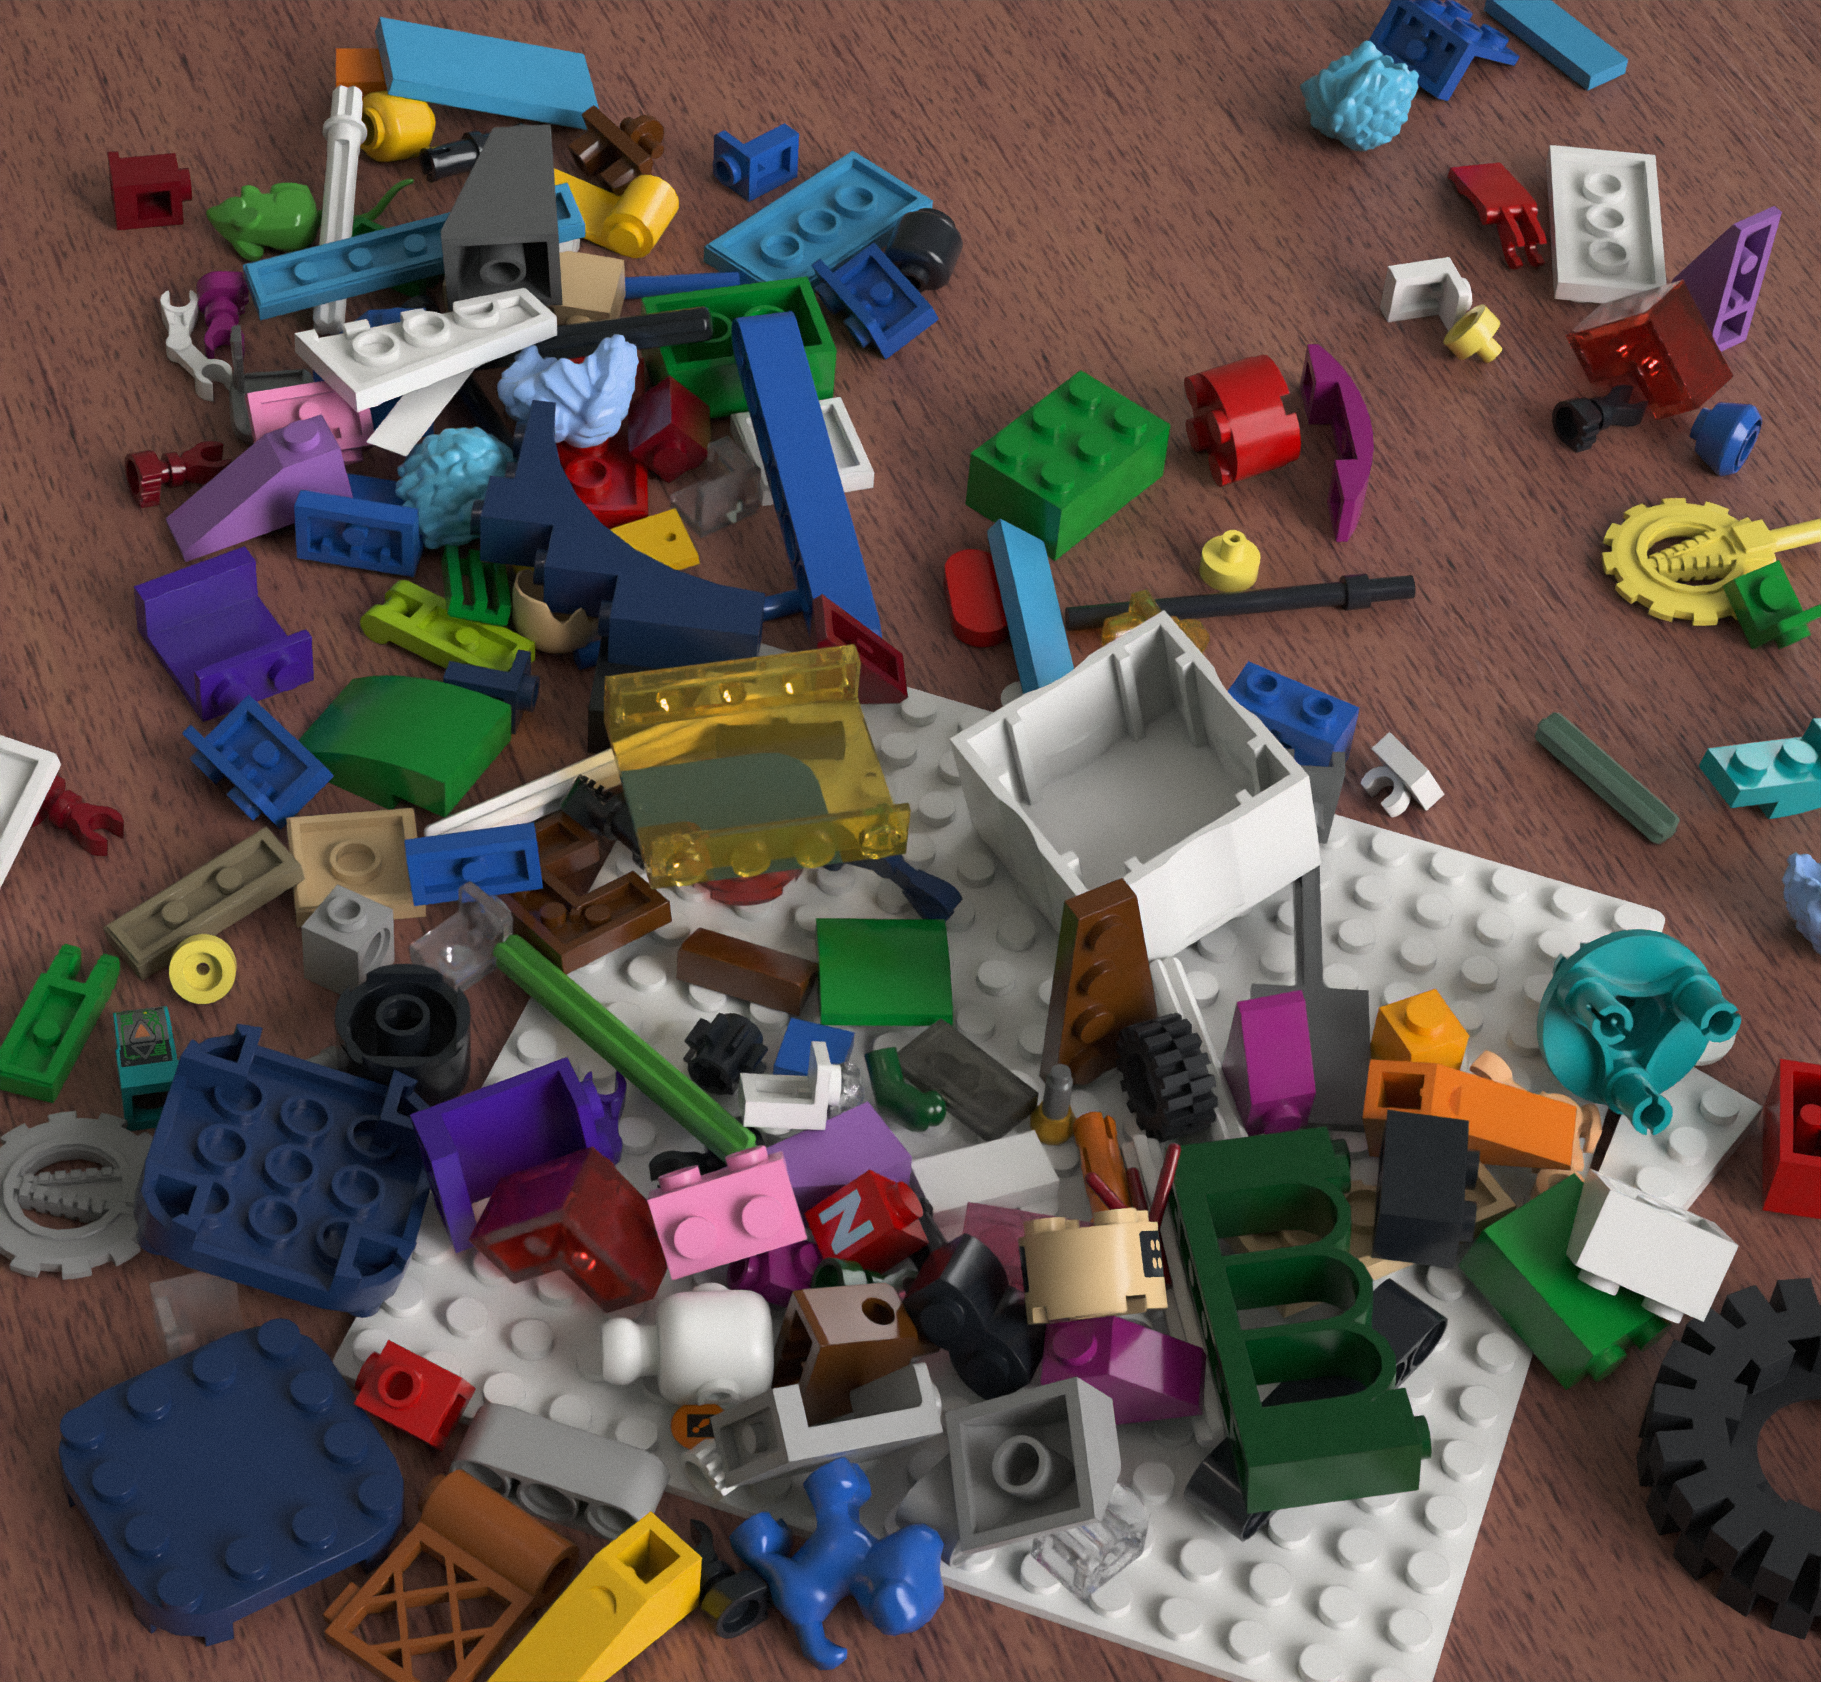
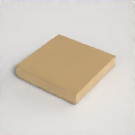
M414 808L286 818L289 852L301 864L305 877L303 881L293 886L297 927H301L337 884L393 909V919L426 917V905L414 906L405 853L404 840L417 838Z

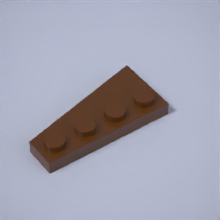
M1123 878L1064 901L1039 1077L1046 1083V1077L1051 1072L1052 1067L1057 1064H1064L1071 1070L1072 1086L1076 1084L1085 1085L1091 1083L1104 1072L1117 1067L1116 1059L1121 1058L1116 1051V1041L1120 1040L1118 1036L1120 1030L1127 1026L1158 1018L1138 898Z

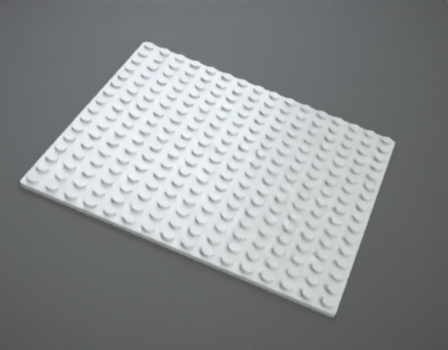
M762 643L755 680L707 674L685 716L749 689H757L767 703L769 719L766 723L755 728H771L772 722L787 721L789 727L842 725L845 735V758L843 764H799L808 770L817 782L830 823L843 826L856 841L878 847L886 844L895 847L902 854L904 861L918 871L920 869L947 881L959 891L963 898L954 909V914L945 923L952 985V1026L826 1025L855 1032L854 1047L841 1082L839 1105H828L826 1120L868 1101L912 1156V1161L1032 1131L1030 1128V1116L1033 1110L1043 1101L1045 1083L1039 1077L1059 934L972 826L950 743L951 737L993 712L907 687L908 698L899 704L813 705L808 657ZM715 745L658 768L655 771L718 763L716 762ZM1335 814L1327 844L1319 843L1322 861L1320 865L1323 984L1327 988L1369 991L1370 1043L1379 1007L1436 988L1469 1035L1460 1071L1474 1075L1469 1070L1470 1066L1485 1050L1491 1051L1506 1062L1512 1072L1514 1082L1529 1092L1538 1095L1542 1091H1545L1547 1094H1563L1572 1098L1579 1107L1585 1104H1595L1600 1113L1602 1129L1608 1106L1584 1100L1570 1092L1557 1080L1543 1060L1537 1040L1539 1006L1543 994L1553 977L1554 962L1560 953L1568 959L1580 949V942H1591L1604 935L1623 930L1645 929L1662 933L1665 924L1664 915L1655 909ZM679 826L681 828V832L678 834L681 840H678L680 845L678 848L671 849L675 854L672 857L667 854L665 857L668 862L663 864L659 861V866L656 869L652 867L651 871L646 869L643 871L632 860L633 853L619 840H616L589 892L631 871H635L670 901L672 922L590 962L588 965L567 974V976L651 1047L667 1037H687L700 1018L711 1023L718 1013H735L751 1020L761 1031L763 1045L768 1047L767 1053L761 1060L767 1067L763 1074L773 1075V1066L790 1018L820 1024L817 997L818 978L800 1016L676 979L677 952L681 944L699 927L817 963L815 947L816 918L922 919L903 895V889L893 881L881 878L872 870L850 864H845L838 871H829L821 866L715 881L703 836L695 827ZM1293 882L1171 956L1182 963L1221 1067L1236 1003L1250 999L1252 983L1295 985ZM531 997L482 1088L568 1057L580 1082L583 1081L589 1071H592L593 1083L597 1092L607 1095L615 1092V1075L617 1070ZM897 1047L904 1082L919 1089L922 1093L935 1090L942 1095L947 1109L944 1121L939 1126H928L925 1132H911L882 1115L875 1104L864 1054L883 1048ZM1116 1067L1104 1072L1091 1083L1072 1086L1069 1105L1076 1119L1088 1112H1101L1103 1119L1107 1114L1112 1116L1116 1122L1117 1139L1121 1153L1122 1145L1133 1141V1135H1146V1131H1141L1137 1126L1136 1112L1130 1113L1126 1103L1130 1099L1127 1091L1122 1092L1119 1082L1124 1080L1123 1073L1118 1071ZM625 1078L627 1083L626 1101L618 1125L619 1135L623 1141L622 1157L618 1164L609 1167L606 1171L611 1195L598 1200L592 1188L590 1209L588 1214L582 1219L574 1222L569 1221L570 1204L577 1197L573 1194L560 1195L556 1198L553 1206L549 1210L546 1209V1186L550 1177L555 1174L553 1173L472 1203L482 1244L455 1253L435 1209L431 1191L429 1192L416 1239L417 1246L405 1276L393 1296L382 1302L379 1311L375 1315L367 1318H355L333 1359V1364L347 1385L355 1387L357 1376L366 1359L374 1351L381 1354L387 1341L390 1340L462 1377L476 1388L459 1420L460 1423L470 1426L478 1408L484 1404L497 1403L507 1405L654 1454L664 1462L670 1472L671 1477L665 1492L746 1519L760 1512H769L775 1521L782 1518L793 1532V1535L805 1539L812 1535L817 1528V1518L812 1503L803 1488V1482L813 1472L738 1486L718 1502L710 1503L693 1489L683 1473L680 1458L689 1449L681 1446L674 1439L671 1432V1419L674 1413L683 1405L671 1404L662 1397L658 1388L657 1375L640 1376L632 1383L625 1385L611 1384L602 1379L600 1328L602 1324L614 1318H627L638 1325L655 1324V1315L659 1304L673 1294L690 1292L696 1286L706 1283H719L730 1290L726 1281L730 1263L676 1280L671 1279L647 1201L649 1192L658 1189L657 1185H660L658 1180L651 1181L649 1163L656 1155L671 1150L680 1152L696 1151L703 1154L705 1153V1145ZM739 1087L733 1095H714L703 1090L733 1117L741 1116L738 1102ZM793 1129L791 1132L782 1135L760 1133L767 1148L807 1129ZM1204 1130L1159 1144L1163 1158H1165V1147H1168L1171 1143H1177L1180 1146L1208 1141ZM1328 1130L1331 1140L1343 1138L1347 1142L1351 1158V1181L1361 1179L1363 1184L1377 1185L1379 1157H1369L1365 1132ZM1074 1134L1068 1141L1060 1145H1047L1041 1142L1060 1180L1056 1198L939 1228L947 1242L964 1233L981 1241L1001 1262L1007 1274L1009 1285L1023 1293L1024 1287L1018 1238L1025 1236L1023 1222L1043 1218L1066 1217V1220L1079 1219V1227L1081 1228L1088 1227V1223L1092 1219L1089 1198L1087 1197L1081 1169L1079 1150ZM1579 1138L1580 1148L1583 1149L1585 1138ZM1583 1153L1584 1169L1577 1172L1582 1175L1584 1181L1589 1172L1594 1153ZM1483 1164L1516 1204V1209L1530 1201V1192L1538 1175L1531 1173V1168ZM576 1165L563 1170H573ZM805 1228L807 1234L806 1241L817 1244L811 1229ZM1224 1238L1217 1239L1222 1256L1235 1254ZM1477 1238L1473 1239L1471 1243L1466 1242L1458 1246L1454 1269L1413 1264L1373 1281L1374 1291L1383 1281L1391 1278L1448 1319L1446 1330L1435 1349L1398 1387V1389L1406 1388L1414 1416L1424 1415L1429 1426L1432 1454L1430 1459L1421 1460L1419 1490L1280 1509L1250 1539L1242 1542L1184 1499V1491L1191 1476L1201 1462L1212 1452L1210 1447H1201L1197 1443L1190 1416L1116 1425L1122 1468L1101 1522L978 1552L957 1568H951L941 1560L940 1571L943 1584L1231 1682H1433L1533 1355L1531 1349L1458 1267V1264ZM907 1257L881 1275L893 1274L900 1269L906 1268L917 1272L918 1270L910 1258ZM768 1302L775 1347L787 1308ZM1323 1302L1286 1318L1282 1317L1275 1306L1237 1311L1242 1330L1321 1320L1344 1313L1338 1307ZM1153 1309L1151 1322L1154 1330L1169 1335L1162 1310ZM1068 1318L1049 1320V1323L1067 1322ZM942 1348L938 1353L912 1358L910 1364L920 1362L927 1364L930 1379L936 1385L941 1397L942 1410L940 1421L943 1432L879 1459L857 1463L867 1475L872 1492L871 1498L859 1509V1521L878 1540L901 1529L895 1522V1516L902 1500L910 1489L949 1453L945 1411L986 1401L974 1393L962 1381L952 1365L949 1352ZM1043 1358L1030 1384L1026 1386L1031 1388L1042 1386ZM1280 1383L1258 1385L1257 1389L1261 1402ZM721 1403L716 1405L725 1411L740 1403ZM854 1413L840 1416L810 1427L855 1419Z

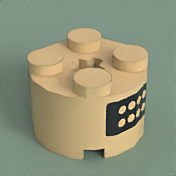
M1124 1208L1093 1213L1094 1226L1081 1228L1079 1227V1219L1066 1220V1217L1043 1218L1023 1222L1025 1236L1018 1238L1028 1325L1049 1324V1320L1068 1318V1321L1106 1316L1138 1314L1147 1312V1309H1167L1158 1223L1149 1222L1148 1211Z

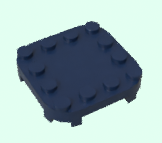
M236 1024L234 1034L208 1038L199 1044L192 1039L180 1056L135 1191L133 1215L138 1225L136 1233L138 1244L142 1249L151 1254L163 1255L185 1267L318 1308L348 1312L360 1318L375 1315L379 1311L382 1302L394 1295L405 1276L417 1246L416 1239L430 1192L410 1114L430 1107L414 1092L418 1080L394 1069L389 1085L386 1086L259 1046L258 1042L263 1030L262 1027Z
M276 1318L265 1322L262 1326L230 1333L98 1393L79 1407L68 1411L61 1419V1441L58 1453L63 1487L69 1507L77 1506L130 1595L134 1616L151 1634L158 1627L174 1635L205 1637L206 1647L234 1639L233 1622L356 1563L360 1564L367 1575L389 1557L388 1548L402 1527L403 1513H405L404 1480L396 1458L364 1409L354 1404L356 1397L330 1357L310 1337L300 1334L298 1326L288 1319Z

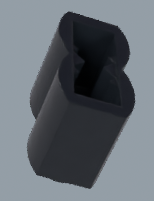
M967 1233L960 1235L930 1253L904 1298L906 1310L915 1326L932 1343L949 1352L950 1360L959 1377L974 1393L984 1400L1012 1394L1030 1384L1043 1358L1046 1324L1028 1325L1024 1293L1009 1285L1007 1274L999 1259L986 1245Z

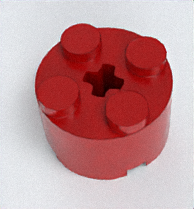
M1262 354L1255 357H1247L1185 377L1184 388L1194 416L1186 420L1187 436L1195 452L1206 450L1209 454V468L1217 486L1222 487L1284 467L1287 463L1296 461L1299 458L1301 436L1296 412L1288 415L1285 414L1280 397L1290 394L1279 368L1268 355Z

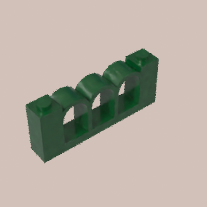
M1327 1126L1180 1145L1181 1152L1167 1207L1247 1514L1419 1490L1421 1460L1430 1459L1432 1454L1429 1426L1424 1415L1414 1416L1406 1388L1395 1389L1396 1355L1387 1339L1372 1328L1373 1279L1365 1265L1350 1254L1351 1206L1344 1194L1351 1191L1349 1164L1344 1152H1334ZM1281 1230H1302L1321 1238L1319 1241L1306 1245L1224 1256L1221 1255L1217 1240ZM1301 1302H1323L1336 1306L1344 1312L1341 1315L1327 1319L1247 1330L1241 1329L1237 1311ZM1324 1376H1344L1359 1381L1367 1387L1364 1391L1347 1396L1262 1407L1257 1389L1258 1385Z

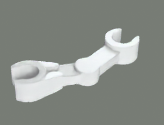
M190 290V303L183 307H174L170 305L169 291H166L161 296L160 304L162 320L169 334L166 339L167 357L170 361L179 363L195 378V391L200 398L214 401L213 383L211 381L223 383L230 391L231 382L233 381L232 368L223 360L208 359L192 344L190 335L199 320L197 294Z

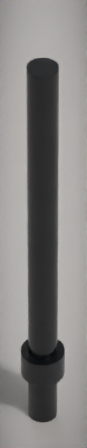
M1366 573L1342 575L1339 582L1066 607L1065 622L1067 630L1074 631L1142 624L1163 610L1166 611L1173 621L1342 605L1343 609L1348 611L1368 609L1371 606V602L1412 599L1415 597L1416 588L1412 575L1369 579Z

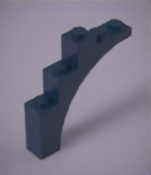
M532 400L527 423L517 422L515 428L513 458H519L518 463H507L505 477L490 476L485 499H474L470 534L480 536V561L534 567L533 584L544 586L543 602L547 604L551 612L572 615L576 610L582 608L588 617L599 618L598 636L609 637V663L755 680L762 640L765 593L716 584L675 570L634 549L605 527L576 495L560 464L555 442L556 403Z

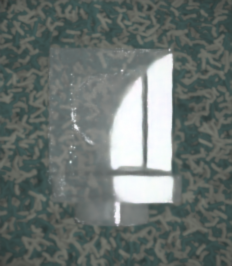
M471 881L458 888L459 911L410 945L411 963L430 967L442 973L443 982L451 986L456 992H458V987L463 992L498 968L496 967L497 958L493 956V949L497 943H505L508 936L513 934V917L506 904L497 896L486 894Z

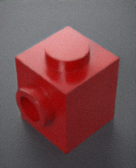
M388 1340L381 1354L374 1351L360 1369L355 1382V1389L360 1393L354 1404L364 1409L368 1414L443 1452L476 1388L462 1377Z

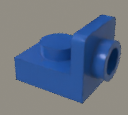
M784 123L743 144L730 133L723 130L714 135L713 174L721 184L729 187L746 201L750 202L797 177L799 133Z

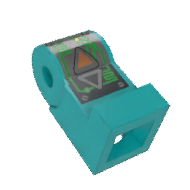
M161 1006L113 1013V1022L117 1049H115L124 1119L128 1123L126 1129L136 1131L157 1128L164 1105L156 1109H144L134 1104L132 1098L134 1095L169 1092L179 1060L177 1059L168 1007Z

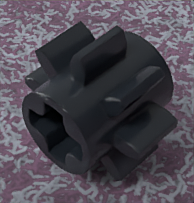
M718 1013L711 1023L700 1018L684 1040L690 1047L683 1058L684 1062L688 1063V1073L700 1088L711 1094L733 1095L739 1087L740 1073L763 1074L767 1068L761 1061L768 1051V1047L763 1045V1035L751 1020L742 1015Z

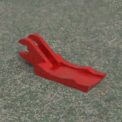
M1500 162L1451 167L1447 178L1455 183L1458 193L1467 196L1474 204L1482 225H1497L1505 260L1509 268L1513 270L1521 269L1524 265L1516 254L1515 246H1524L1531 266H1543L1546 262L1537 250V243L1540 245L1547 244V240L1537 219V203L1527 190Z

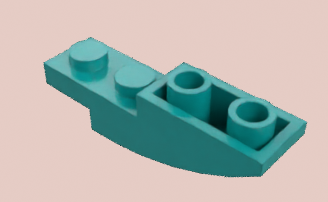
M1821 718L1812 719L1802 737L1708 748L1699 764V768L1730 808L1758 805L1768 819L1796 815L1820 808Z

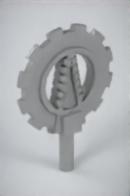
M76 1111L50 1114L48 1115L49 1122L30 1129L23 1123L1 1136L0 1141L3 1146L0 1147V1253L12 1261L10 1263V1270L35 1278L38 1277L40 1271L62 1272L63 1280L92 1276L91 1268L110 1261L117 1267L141 1252L136 1239L138 1225L133 1211L135 1191L153 1137L145 1131L137 1136L126 1129L128 1126L127 1120L114 1115L101 1113L98 1119L77 1118ZM83 1159L100 1163L104 1166L102 1170L86 1168L85 1172H82L81 1169L71 1170L70 1173H66V1170L55 1171V1174L40 1172L39 1176H35V1173L40 1169L59 1161ZM21 1208L27 1210L35 1208L36 1212L45 1214L50 1211V1215L58 1217L64 1214L66 1219L76 1220L79 1218V1222L88 1224L80 1228L56 1230L38 1225L26 1217Z

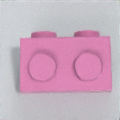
M759 1145L726 1156L725 1160L728 1167L701 1175L698 1165L658 1177L661 1188L650 1191L647 1201L672 1280L807 1239L805 1227L787 1172L783 1151L768 1155L765 1145Z

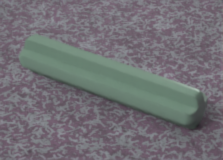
M1553 712L1539 722L1535 734L1536 740L1652 843L1661 844L1676 833V828L1680 822L1677 814L1561 713Z

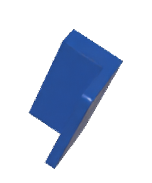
M534 822L404 840L414 906L543 889Z

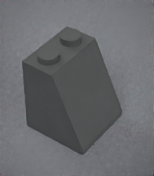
M523 124L492 129L441 229L448 311H453V302L521 288H526L545 306L563 305L551 124L532 126Z

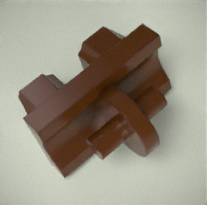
M595 105L581 114L588 130L569 144L568 149L577 167L587 176L610 161L612 164L598 174V178L605 190L614 193L616 196H622L633 179L640 175H652L651 171L654 163L652 158L658 159L664 153V147L661 145L664 137V127L654 116L647 114L635 119L626 117L621 121L619 128Z

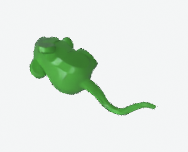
M409 178L396 183L372 210L359 216L370 221L379 217L393 197L404 187L413 184L414 179ZM278 183L272 185L270 193L261 194L260 190L254 186H242L241 197H230L221 204L209 208L206 211V216L212 226L226 240L232 243L239 255L250 261H259L263 256L264 246L282 252H295L308 248L315 240L318 229L321 227L322 210H317L316 203L307 185Z

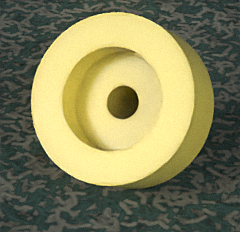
M1484 304L1478 305L1453 325L1445 336L1443 343L1459 360H1464L1477 353L1485 363H1489L1502 351V347L1492 338L1500 326V320Z
M1237 530L1226 531L1223 535L1210 539L1204 545L1199 568L1201 578L1210 587L1219 591L1234 592L1247 590L1257 580L1261 559L1260 552L1252 542L1246 539L1242 532Z
M197 934L186 938L176 947L170 961L169 978L174 990L183 999L196 1004H209L220 1000L230 991L235 981L237 963L234 952L225 941L213 935ZM200 963H206L208 966H202Z

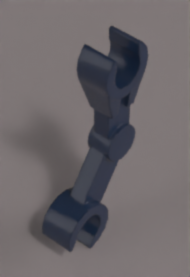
M830 823L843 863L823 865L821 867L829 871H838L845 864H850L872 870L881 878L890 879L903 889V895L922 919H945L946 923L954 914V909L963 898L952 884L920 869L918 871L904 861L902 854L895 847L888 844L878 847L856 841L843 826Z

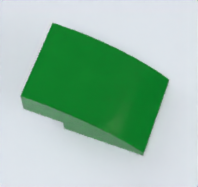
M399 675L354 678L298 741L334 775L328 783L388 810L394 809L404 799L446 818L511 741V705L476 691L425 678Z

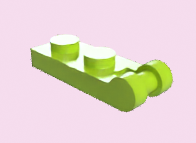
M407 580L397 581L385 593V603L383 605H373L360 618V626L364 634L372 641L379 644H386L388 641H391L446 669L449 661L510 672L518 649L530 651L531 663L535 660L534 641L502 626L449 617L447 615L445 598Z

